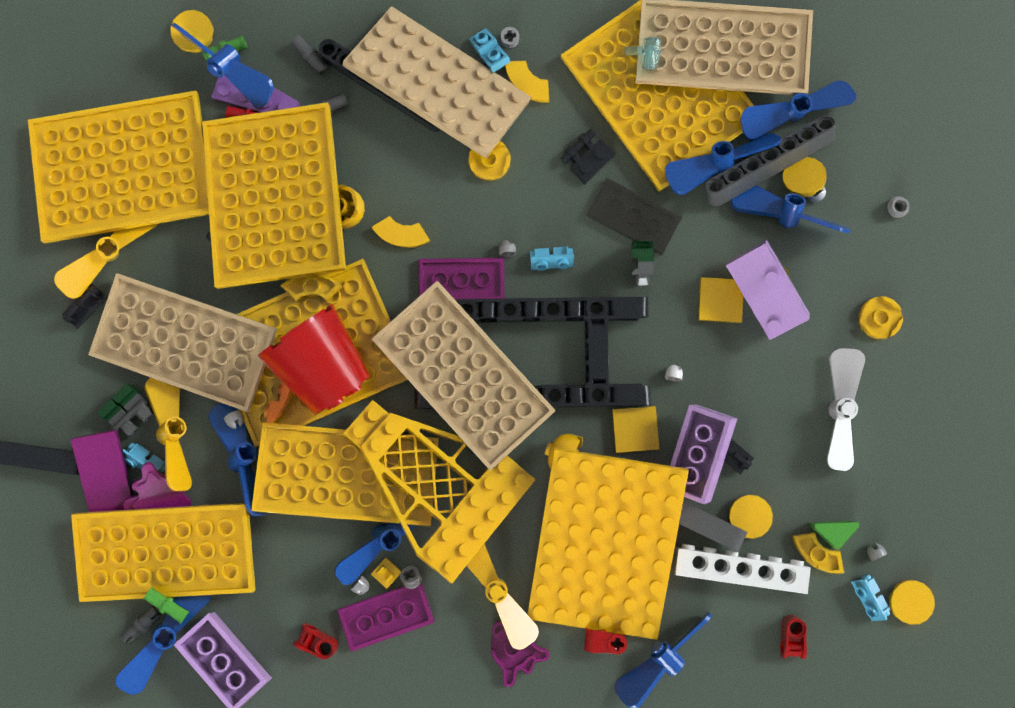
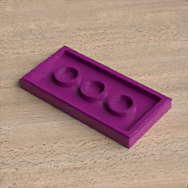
M504 258L418 259L419 296L438 281L454 299L505 298Z
M117 429L70 439L89 512L125 510L123 506L124 500L133 496Z
M422 581L416 588L409 589L401 586L337 609L351 652L435 623Z

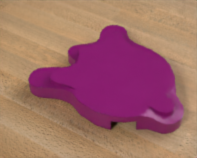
M146 462L141 469L142 477L135 480L132 484V489L137 491L138 494L126 498L123 503L125 510L191 506V499L185 492L171 490L166 483V475L160 473L151 462Z
M496 621L492 625L493 636L490 650L493 659L502 669L504 686L512 687L514 685L518 670H522L525 674H530L536 662H543L549 659V650L538 646L535 642H532L524 649L513 648L502 621Z

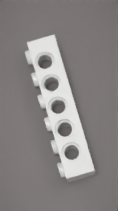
M689 544L675 547L672 569L674 575L808 594L811 567L805 566L804 561L791 559L790 563L782 562V558L769 556V559L765 560L760 559V555L747 553V557L738 556L739 552L725 550V554L716 553L717 549L704 547L703 551L695 550V545ZM696 556L702 557V564L699 567H694L692 564ZM718 559H722L724 567L717 571L714 564ZM744 562L746 569L743 573L738 574L736 567L739 563ZM765 565L767 573L765 576L760 577L758 570L761 566ZM787 568L789 576L787 579L782 580L780 573L783 569Z

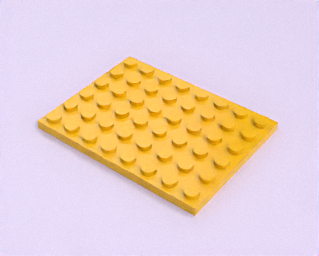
M640 0L561 54V59L655 188L660 192L669 186L665 176V168L668 163L712 154V146L720 141L732 142L743 134L740 122L742 112L747 107L754 105L743 91L635 83L642 1Z
M197 91L28 120L41 242L44 244L209 215L202 114Z
M327 102L202 121L214 287L220 289L345 271L346 262L330 104Z
M364 259L347 265L345 271L331 272L326 275L343 286L328 302L317 296L303 297L296 302L286 292L237 314L277 328L278 330L273 342L274 346L281 341L280 338L322 309L326 310V307L333 304L370 375L368 379L360 384L362 388L347 398L343 396L344 401L329 411L326 408L316 415L293 393L287 409L276 423L306 426L408 380L372 340L376 334L391 322V319ZM266 365L250 412L239 409L255 447L260 446L262 423L267 421V417L264 415L266 405H270V400L279 402L280 397L277 396L280 384H283Z
M554 448L527 615L535 621L579 628L587 627L588 629L599 631L605 629L606 632L658 640L688 478V469Z

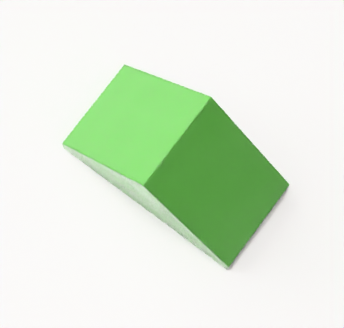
M810 522L809 527L832 548L839 550L859 528V522Z

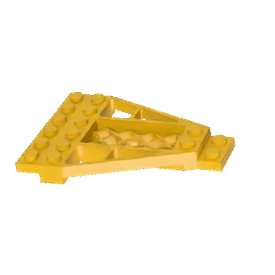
M374 400L369 403L343 433L360 448L365 459L368 461L416 556L429 567L436 570L451 584L535 481L530 474L509 456L502 459L492 470L487 468L478 479H474L455 461L456 457L466 447V443L459 436L393 413L389 414ZM420 429L459 442L462 446L452 457H449L420 433ZM406 430V431H408L411 435H401V434ZM413 438L414 450L401 451V439ZM416 439L427 449L417 450ZM397 440L398 451L387 452ZM429 452L430 464L418 465L417 453ZM414 453L415 466H403L402 454ZM433 454L444 463L434 464ZM386 455H399V467L387 468ZM382 456L384 465L379 462ZM446 466L447 479L435 480L434 467ZM419 468H431L432 480L420 481ZM450 468L461 478H451ZM415 469L416 481L404 482L403 470ZM400 470V479L391 471ZM382 474L414 500L404 515L401 514L382 478ZM463 481L464 493L452 494L451 482ZM447 482L448 494L436 495V483ZM432 483L433 496L421 497L420 484ZM467 483L472 486V487L469 489L468 492H467ZM415 484H416V485H417V493L414 492V491H413L409 486H407V485H415ZM464 496L453 509L452 497ZM449 497L450 510L438 511L437 498ZM424 499H433L434 508ZM418 504L440 522V526L422 548H419L404 520ZM444 513H450L446 518L443 515H441Z

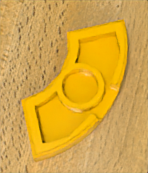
M510 61V63L505 65L508 79L515 87L531 96L532 101L549 103L548 80L539 79L534 76L528 69L526 61Z
M388 216L372 226L374 232L391 245L416 248L430 243V239L420 223L401 225Z
M323 274L290 278L280 285L296 302L307 296L321 297L328 302L343 287L334 279Z
M814 532L792 535L795 548L808 564L824 572L844 573L840 551L829 550L823 547Z

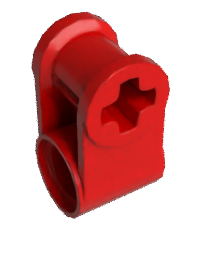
M787 615L781 623V657L786 659L787 656L806 659L807 626L796 615ZM793 622H798V628L795 631H790V625Z
M307 623L302 624L301 627L303 629L300 636L293 643L296 648L323 660L333 656L339 647L334 637ZM323 642H327L330 644V653H326L323 651Z
M586 627L584 651L617 655L624 653L627 649V640L624 634L606 632L605 629L600 631L592 630ZM616 638H619L622 643L615 647L613 642Z

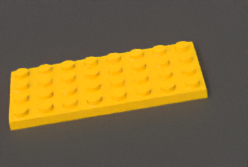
M262 423L251 511L400 524L362 451L343 434L346 430ZM426 437L438 447L439 438ZM413 438L401 439V451L414 450ZM416 439L417 450L427 449ZM397 440L387 452L398 451ZM429 452L417 453L418 465L430 464ZM414 453L402 454L403 466H415ZM433 454L434 464H437V456ZM386 455L387 468L399 467V455ZM382 456L379 462L384 465ZM419 468L420 481L432 480L431 468ZM415 469L403 470L404 482L416 481ZM400 470L391 471L400 479ZM382 474V478L401 514L404 515L414 500ZM432 483L420 484L421 497L433 496ZM415 484V485H407V486H409L414 492L417 493V485H416V484ZM424 499L433 507V499ZM418 504L404 520L407 525L431 526L432 515Z
M244 503L81 512L71 515L79 602L143 599L152 587L166 597L253 593L256 590L250 517Z

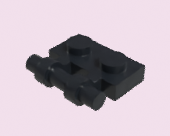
M589 129L585 134L582 133L578 137L579 140L572 147L569 146L565 150V154L560 158L564 164H567L570 160L575 163L570 171L585 185L616 154L601 139L596 144L591 142V139L596 135L592 129ZM585 146L589 151L580 157L577 153Z

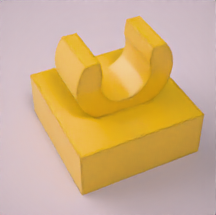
M386 557L371 575L387 589L400 575L401 570Z

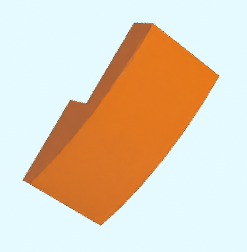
M284 383L280 384L277 396L280 397L279 402L270 400V405H266L264 414L267 417L266 422L276 423L292 399L293 392Z

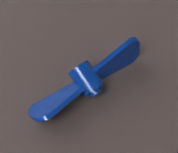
M176 23L171 25L187 40L211 56L207 60V69L213 76L223 77L225 75L252 105L257 108H262L269 102L274 89L272 80L268 76L240 63V55L231 45L225 44L214 53Z
M835 81L810 95L798 93L789 102L749 106L742 112L740 118L743 135L748 140H755L789 120L792 122L801 120L808 112L851 105L856 100V93L847 82Z
M773 133L764 134L735 149L730 142H717L712 146V154L668 163L665 168L666 179L674 193L684 195L716 173L720 174L734 166V160L779 145L781 137Z
M756 185L731 199V206L735 211L775 217L785 228L796 227L799 224L800 218L844 233H850L851 230L846 226L804 214L803 210L806 200L798 194H787L782 199Z
M223 403L217 404L210 410L208 419L229 453L227 458L228 467L232 471L239 473L245 508L253 516H264L267 513L251 511L256 478L251 464L257 458V450L254 445L247 442L244 421L241 427L236 424L237 429L230 428L224 421L226 415L239 409Z
M386 523L377 525L372 531V540L337 563L334 573L338 580L344 585L353 583L382 549L386 551L397 549L401 543V536L405 534L401 524ZM408 525L411 531L418 527V525Z
M211 595L175 597L173 602L189 611V614L181 624L166 614L162 624L157 625L153 629L151 634L152 640L117 674L116 686L128 694L140 693L145 688L163 650L169 649L174 645L176 633L210 601Z
M710 612L706 613L673 647L667 641L656 642L651 648V657L617 680L615 692L628 708H639L665 672L673 676L681 671L685 660L676 651L709 621L712 614Z

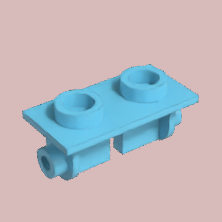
M568 246L555 247L551 255H549V248H535L534 251H530L531 270L543 271L546 269L573 267V248H568Z
M131 443L127 449L129 452L123 449L125 463L130 467H137L141 470L144 463L151 462L160 473H165V461L154 454L147 460L146 458L150 451L140 444Z
M865 574L861 577L862 580L851 581L855 593L860 598L871 621L887 620V616L890 615V607L887 605L883 595L875 596L880 589L874 577H871L870 574Z

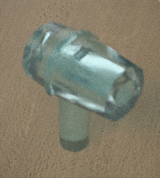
M647 37L644 39L643 46L625 47V55H642L643 69L657 70L660 53L662 52L661 40L659 38Z

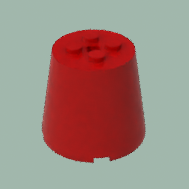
M333 304L326 307V310L322 309L282 336L279 343L274 346L270 345L258 354V357L314 415L326 408L329 411L344 401L343 396L347 398L362 388L360 384L370 377Z

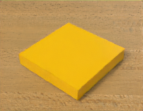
M701 277L698 321L742 323L743 294L735 280Z
M656 406L612 409L615 453L659 450Z

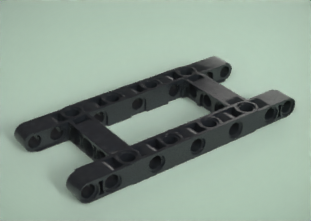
M648 297L455 299L462 308L470 306L473 309L472 314L469 316L477 325L478 323L585 321L586 384L534 386L552 407L651 406L650 386H642V383L609 384L608 321H638L639 318H648ZM593 304L599 305L601 313L593 314L590 306ZM549 305L557 306L558 314L550 315L547 312V307ZM506 306H513L516 309L515 314L511 316L506 315L503 311ZM414 389V409H434L420 392ZM552 390L558 391L560 394L559 401H550L548 397L549 392ZM594 390H600L603 393L601 401L598 402L592 398Z

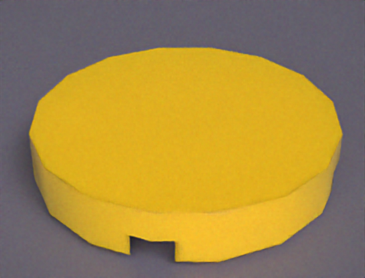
M187 10L180 13L172 22V24L176 23L206 47L211 44L214 28L209 18L202 12ZM171 26V37L182 51L192 53L202 51Z
M499 141L487 158L471 149L468 162L471 171L476 177L484 181H494L507 173L510 167L511 156L505 144Z
M810 157L800 160L784 169L783 172L784 187L790 193L798 194L802 197H811L819 190L821 191L827 179L826 169L823 164Z
M886 296L874 297L867 300L861 306L858 314L860 327L868 336L875 339L891 337L901 328L903 323L902 310L891 298Z
M744 495L733 501L729 508L728 520L730 524L747 532L745 538L754 539L768 532L772 525L773 514L766 500L755 495Z
M903 580L897 583L892 593H890L889 607L897 619L914 625L928 620L933 613L935 601L931 590L924 583L916 580Z

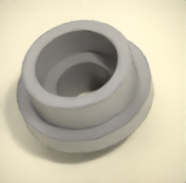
M894 197L888 202L887 210L891 216L901 218L908 213L909 202L903 197ZM895 204L900 206V211L895 209Z

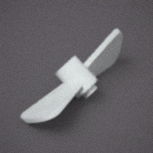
M842 348L833 351L829 357L835 400L830 403L828 411L830 416L835 419L827 454V463L834 470L847 471L854 463L851 419L858 413V406L854 400L863 371L865 356L860 350Z

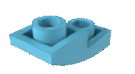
M487 28L469 38V42L492 73L510 63L508 55L498 45L496 38Z

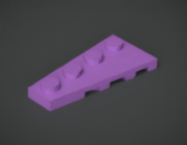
M225 75L218 77L212 94L213 100L246 110L249 108L257 113L300 106L298 101L274 87L269 102L264 107L257 108L252 105Z

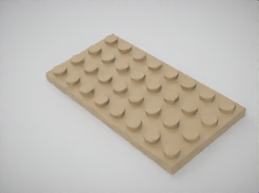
M642 0L635 83L786 95L808 94L813 10L680 0Z
M392 6L343 61V67L484 158L489 156L531 100V96L515 87L514 84L497 73H492L489 68Z
M116 273L88 355L250 412L265 368V364L258 357V354L270 345H273L278 329Z
M438 281L372 338L374 343L489 470H492L556 411Z

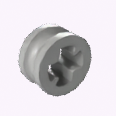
M506 27L501 32V43L505 48H515L519 43V32L514 27ZM507 34H512V37L515 36L512 42L504 39L507 38Z
M407 566L400 573V579L406 588H416L421 583L422 577L415 566Z

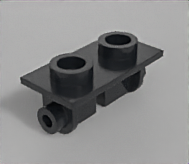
M91 283L84 294L77 298L63 312V319L78 329L108 297Z
M731 439L724 461L741 475L745 469L747 470L752 465L751 462L754 458Z

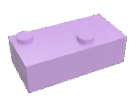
M767 239L728 260L726 267L769 340L810 319L808 309Z
M697 404L689 405L670 466L687 468L689 471L684 497L702 504L711 502L738 418Z
M215 612L208 613L174 644L227 708H241L272 679Z

